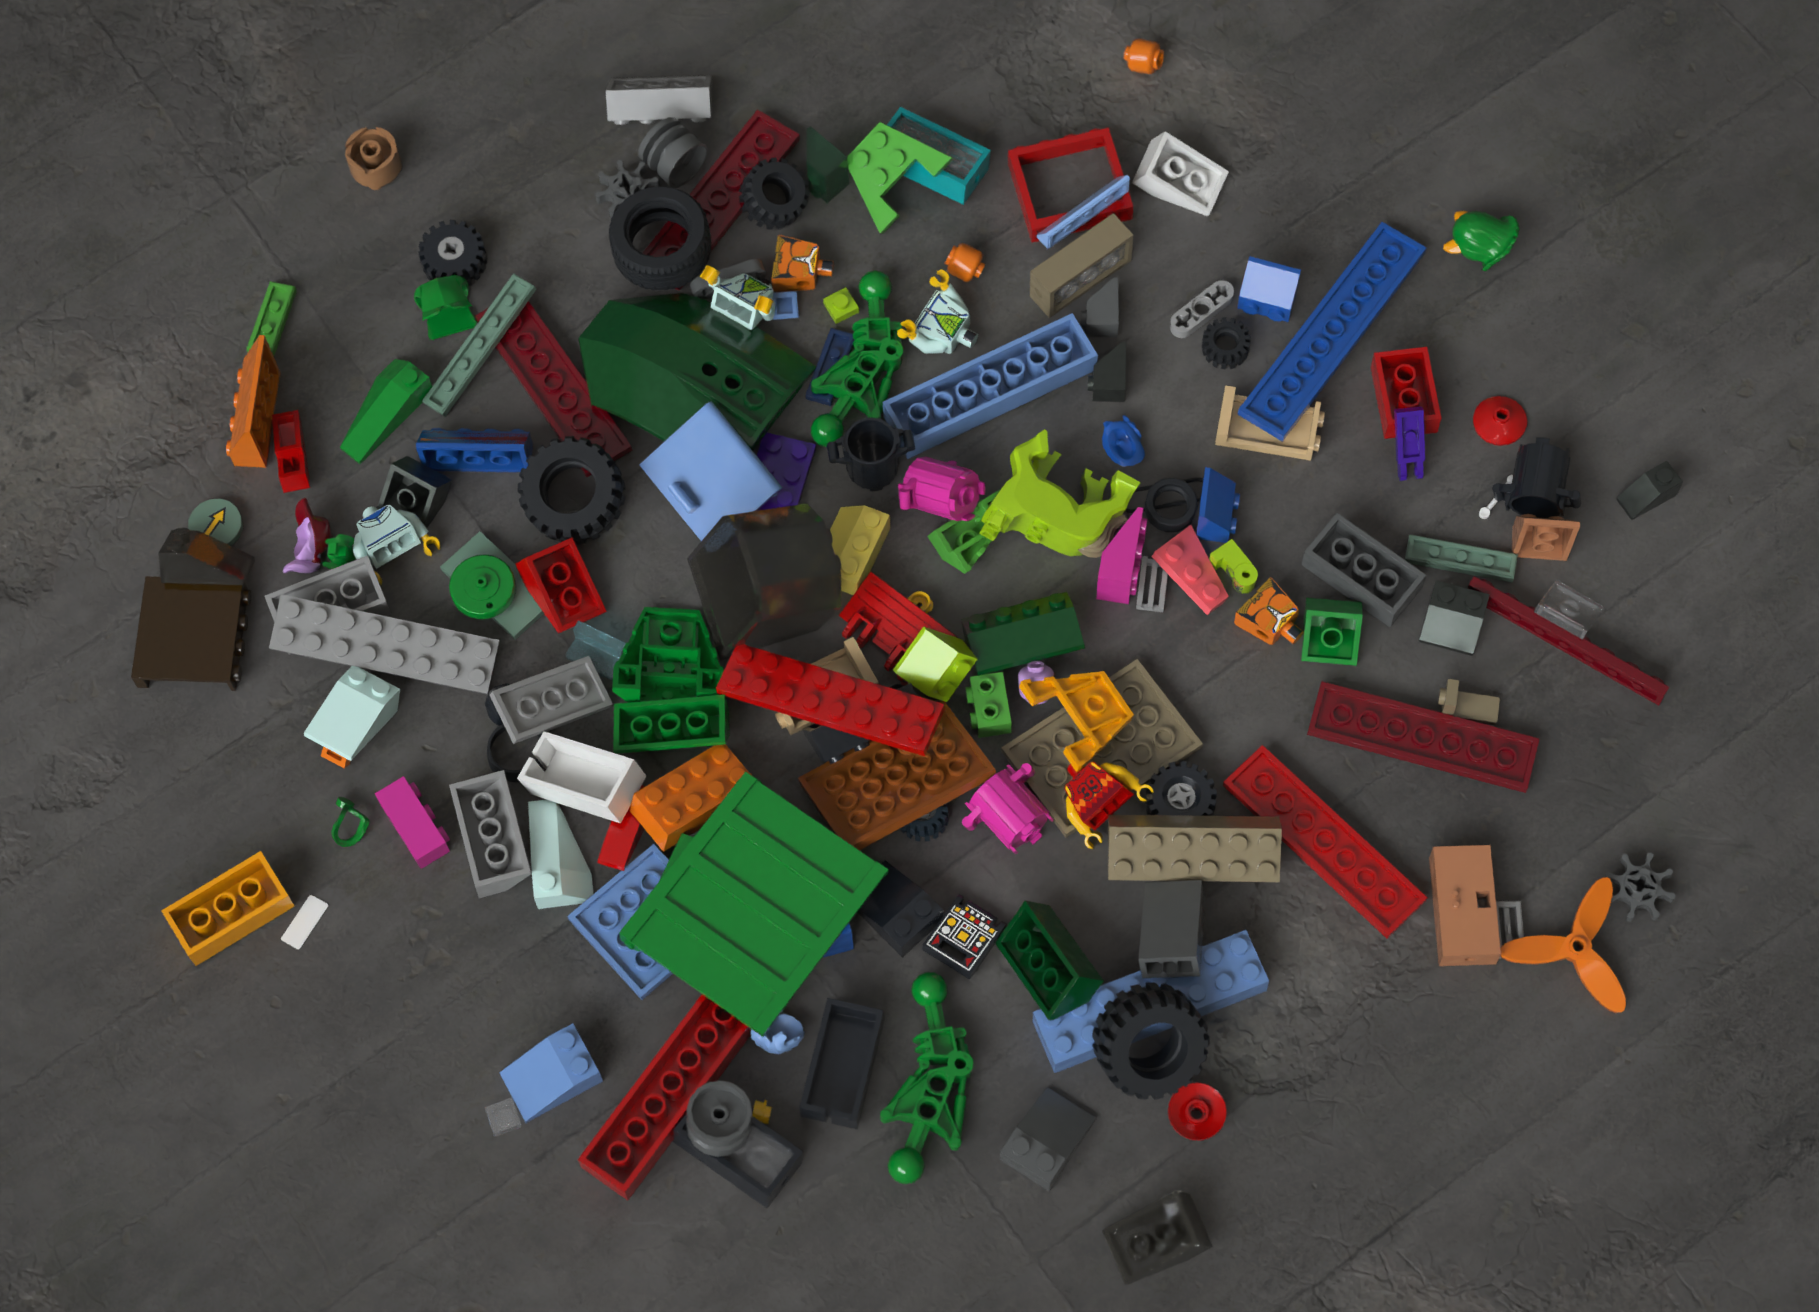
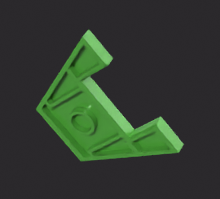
M879 122L847 156L845 163L879 233L883 234L900 216L883 198L917 160L933 177H937L954 158Z

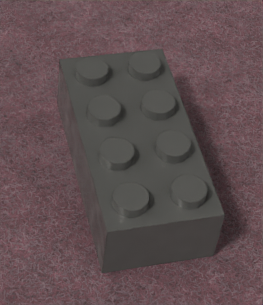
M1338 513L1334 515L1304 551L1301 564L1353 602H1361L1364 610L1388 627L1394 624L1421 591L1426 578V574Z

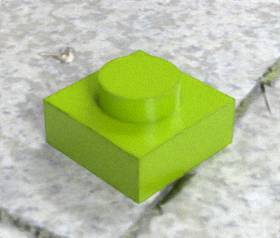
M846 287L823 299L824 306L836 324L859 313V307Z

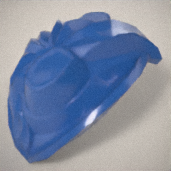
M1125 415L1123 416V421H1105L1103 423L1105 427L1102 436L1103 447L1113 462L1124 467L1134 466L1144 459L1145 451L1140 442L1142 435L1136 428L1135 423L1131 422Z

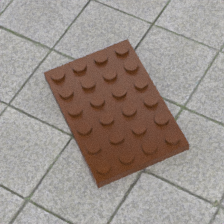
M940 701V703L944 704L945 711L925 756L869 740L870 745L856 752L853 748L844 753L845 757L832 764L828 761L798 778L801 787L833 833L856 849L861 850L981 785L996 774L994 766L945 701Z

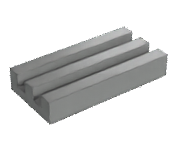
M1142 556L1136 609L1163 612L1168 574L1163 570L1159 605H1153L1157 567L1161 566L1154 559H1148V556ZM1147 566H1152L1148 604H1144L1142 601Z
M1496 901L1501 947L1499 908L1503 909L1505 942L1512 940L1509 908H1514L1517 939L1524 937L1521 901Z

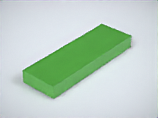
M270 281L246 349L247 352L259 335H265L273 356L275 355L297 292L295 286Z

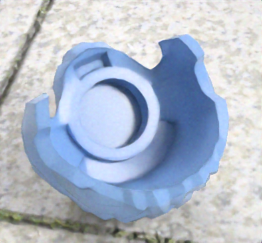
M782 1013L776 1018L764 1037L751 1029V1039L755 1041L757 1046L769 1053L782 1054L798 1046L805 1032L803 1031L802 1024L795 1017Z

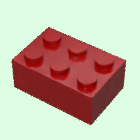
M1419 347L1374 353L1371 372L1384 439L1395 438L1394 409L1421 406L1423 408L1424 434L1438 433L1441 413L1428 348Z

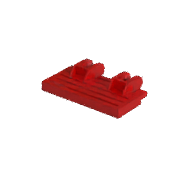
M873 572L868 574L839 614L848 623L842 632V636L845 639L850 638L862 621L868 624L856 640L860 649L867 644L875 631L878 630L872 642L890 655L884 665L887 671L892 670L897 665L923 626L956 638L958 637ZM897 675V678H898L900 681H904V679H903L902 677H900L899 675Z

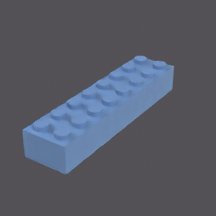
M1071 313L882 402L883 417L892 428L913 431L915 450L905 454L907 459L1093 372L1094 365L1098 361V354L1075 316ZM899 436L900 447L902 448L904 447L903 437Z
M1247 930L1202 946L1200 976L1142 978L1140 970L1101 985L1088 1003L1053 1021L1048 1020L1041 1009L1034 1011L1032 1022L1053 1072L1057 1073L1096 1057L1092 1046L1095 1042L1092 1038L1093 1029L1098 1027L1095 1021L1099 1013L1104 1014L1106 1011L1104 1008L1105 1004L1109 1000L1113 1002L1118 998L1117 993L1122 990L1126 993L1131 990L1130 987L1140 984L1141 987H1145L1147 982H1156L1159 987L1161 984L1170 985L1174 990H1180L1185 994L1201 1016L1267 991L1269 979ZM1167 1023L1150 1025L1141 1030L1135 1036L1132 1043L1170 1029L1172 1025Z

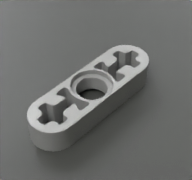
M1223 280L1213 283L1173 314L1170 322L1171 333L1178 338H1186L1232 303L1234 295L1233 286ZM1217 291H1219L1220 293L1227 292L1226 297L1221 295L1218 298H1216ZM1199 304H1204L1208 306L1209 312L1199 314L1194 308ZM1178 321L1180 323L1187 321V327H1177Z

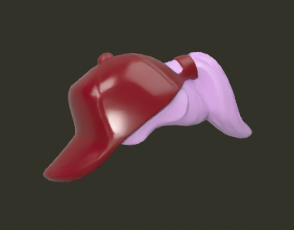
M303 498L298 502L295 509V516L299 526L296 529L298 541L294 549L296 559L285 565L283 573L291 571L299 573L316 572L320 568L321 554L328 548V544L325 541L326 539L333 538L329 521L324 517L314 515L307 499Z

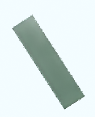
M1409 534L1405 560L1414 565L1513 583L1518 554Z

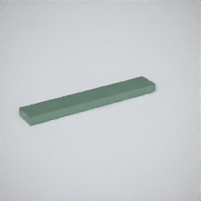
M513 273L422 400L425 405L446 417L537 290L534 285Z

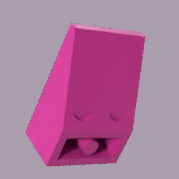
M1138 507L1102 552L1096 599L1129 604L1130 595H1136L1147 526V518H1142L1143 508Z

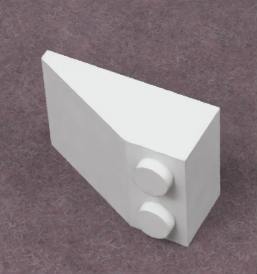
M1165 131L1151 140L1132 183L1154 197L1208 216L1229 171Z

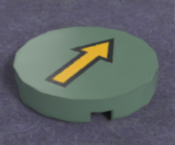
M209 499L200 503L192 511L188 520V530L193 541L199 547L209 551H218V549H226L232 546L240 538L243 531V522L238 508L230 501Z

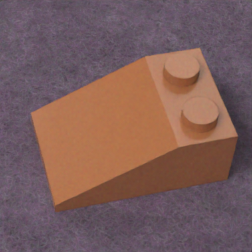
M1532 514L1516 516L1512 527V553L1518 554L1517 557L1567 561L1579 531L1580 522L1563 519L1559 516L1539 518Z

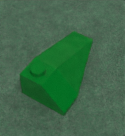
M394 359L376 377L340 446L341 450L358 464H361L423 403L422 400L432 388L430 378L411 362Z

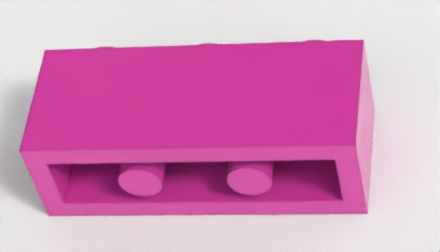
M403 776L375 793L379 804L421 869L450 852L446 842L450 841L447 833L442 826L436 828L432 821L436 817L428 804L422 806L418 799L422 795L414 782L408 784Z

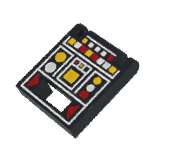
M959 894L923 943L922 950L970 980L1007 927V923L1001 921L998 927H995L994 925L998 920L996 916L970 900L966 902L964 907L961 906L964 897ZM944 941L967 955L962 962L941 950Z

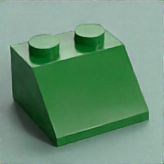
M1306 598L1301 661L1357 666L1363 616L1362 603Z

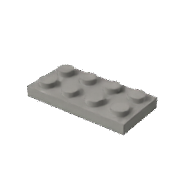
M589 656L496 689L490 694L513 744L542 734L544 731H550L606 710L613 705Z

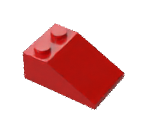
M573 538L530 555L515 564L526 589L558 634L607 612Z

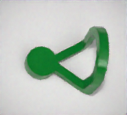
M338 797L336 805L342 808V811L332 827V838L338 845L349 847L361 840L370 822L368 817L353 808L355 804L344 797ZM347 811L360 818L361 821L356 834L350 839L344 840L338 837V830Z

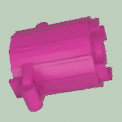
M929 457L916 458L909 465L903 479V484H898L900 509L915 508L955 521H970L975 517V514H972V512H974L979 501L980 494L985 495V482H981L978 474L971 469L957 466L956 461L943 462Z
M1029 763L1022 764L1021 768L1016 772L1008 764L1007 769L996 773L975 792L969 801L970 803H965L972 812L962 819L963 826L970 831L974 830L980 822L984 821L1014 854L1018 853L1015 848L1029 841L1034 845L1043 837L1040 831L1048 818L1051 822L1054 821L1049 814L1050 812L1024 785L1035 774L1034 768Z

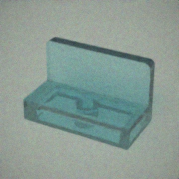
M578 621L573 629L575 640L567 651L566 658L573 662L589 656L597 673L613 680L614 665L616 661H619L626 643Z

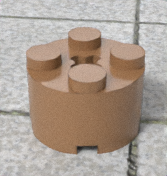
M367 127L361 128L348 138L345 156L350 172L358 183L372 190H378L397 177L402 169L401 158L395 139L387 130L379 127L369 130Z

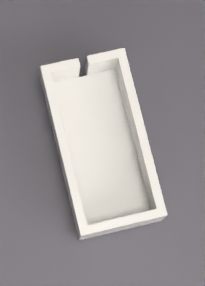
M544 731L532 753L546 771L544 772L534 758L529 757L517 779L531 795L621 823L631 805L634 793L639 791L646 778V774L634 759Z

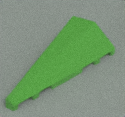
M1000 490L976 505L974 512H972V514H975V517L972 520H950L927 536L940 557L964 574L971 570L972 566L992 542V540L980 534L985 524L981 520Z

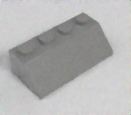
M712 76L610 79L606 88L608 121H614L615 124L619 125L628 124L630 120H640V123L650 124L654 123L657 119H666L668 117H674L679 122L681 119L689 118L693 122L706 121L712 115Z
M368 555L265 595L274 622L281 594L382 616L391 615Z
M504 770L450 784L449 787L478 897L482 898L507 891L531 875Z

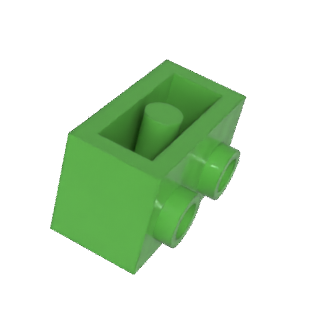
M1003 672L971 676L970 687H965L967 703H973L974 712L969 713L971 728L977 729L978 738L1011 733L1012 723Z

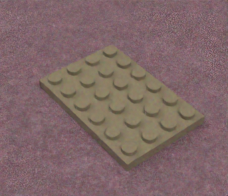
M1138 659L1109 677L1134 716L1090 762L1094 761L1098 765L1107 762L1123 766L1135 775L1142 785L1150 783L1152 775L1154 773L1158 775V769L1162 766L1167 769L1169 763L1175 762V765H1177L1203 747V743ZM1063 707L1001 747V752L1015 771H1018L1024 763H1029L1034 768V776L1029 778L1025 784L1050 812L1049 814L1054 819L1053 822L1065 838L1076 832L1077 829L1067 818L1066 798L1068 795L1065 791V785L1073 778L1067 771L1070 762L1063 752L1066 746L1085 737Z

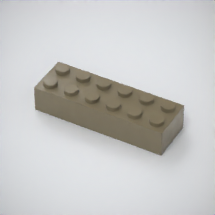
M1108 815V880L1280 882L1282 835L1280 818L1263 816Z

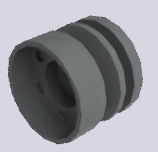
M668 117L657 123L647 133L639 147L638 157L650 169L657 171V174L668 185L677 188L687 183L698 173L708 155V147L697 136L689 134L688 129L681 125L676 118Z

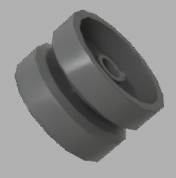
M725 1081L708 1082L693 1093L687 1106L688 1137L697 1149L704 1154L718 1157L730 1155L742 1148L749 1138L752 1119L751 1103L746 1093L735 1084Z

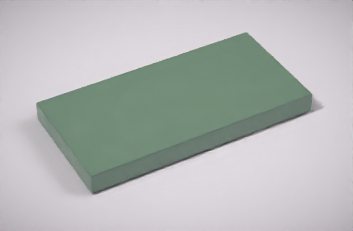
M479 531L440 566L441 571L451 578L453 571L461 562L476 555H492L506 562L515 577L516 594L511 605L503 613L492 619L516 640L544 613L526 589L515 563Z

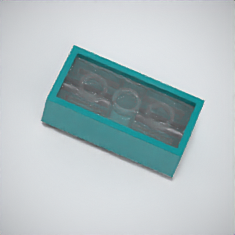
M902 107L897 110L887 124L954 158L937 177H933L918 160L903 175L964 205L989 170L991 150Z

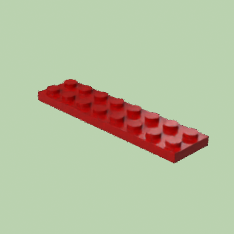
M738 642L716 687L717 694L921 756L926 755L945 711L943 703Z
M1263 745L1223 782V786L1255 816L1279 817L1282 828L1281 840L1385 938L1388 939L1426 902L1427 897Z

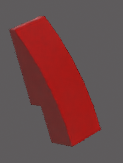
M299 410L273 414L274 447L283 493L310 488Z
M629 809L621 823L611 821L598 857V864L625 871L644 832L643 826Z

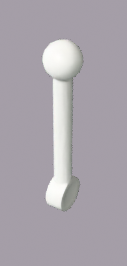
M1513 475L1507 477L1506 484H1512ZM1495 498L1492 499L1487 507L1480 509V518L1487 519L1490 516V510L1498 502Z

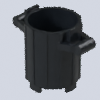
M865 417L854 422L845 433V436L836 439L834 442L827 443L830 463L846 464V470L852 482L863 489L879 491L883 490L884 486L889 485L897 475L898 457L915 450V442L912 430L892 428L891 425L881 420V418ZM899 436L903 437L904 447L902 448L900 447ZM842 445L844 457L839 456L838 446Z
M1540 437L1536 438V443H1529L1524 446L1520 444L1512 484H1494L1492 489L1495 500L1505 501L1506 511L1512 509V511L1520 515L1532 514L1539 518L1559 516L1560 513L1561 516H1564L1565 507L1579 508L1581 506L1580 493L1577 490L1570 491L1565 489L1571 459L1569 457V448H1566V451L1555 445H1549V438Z

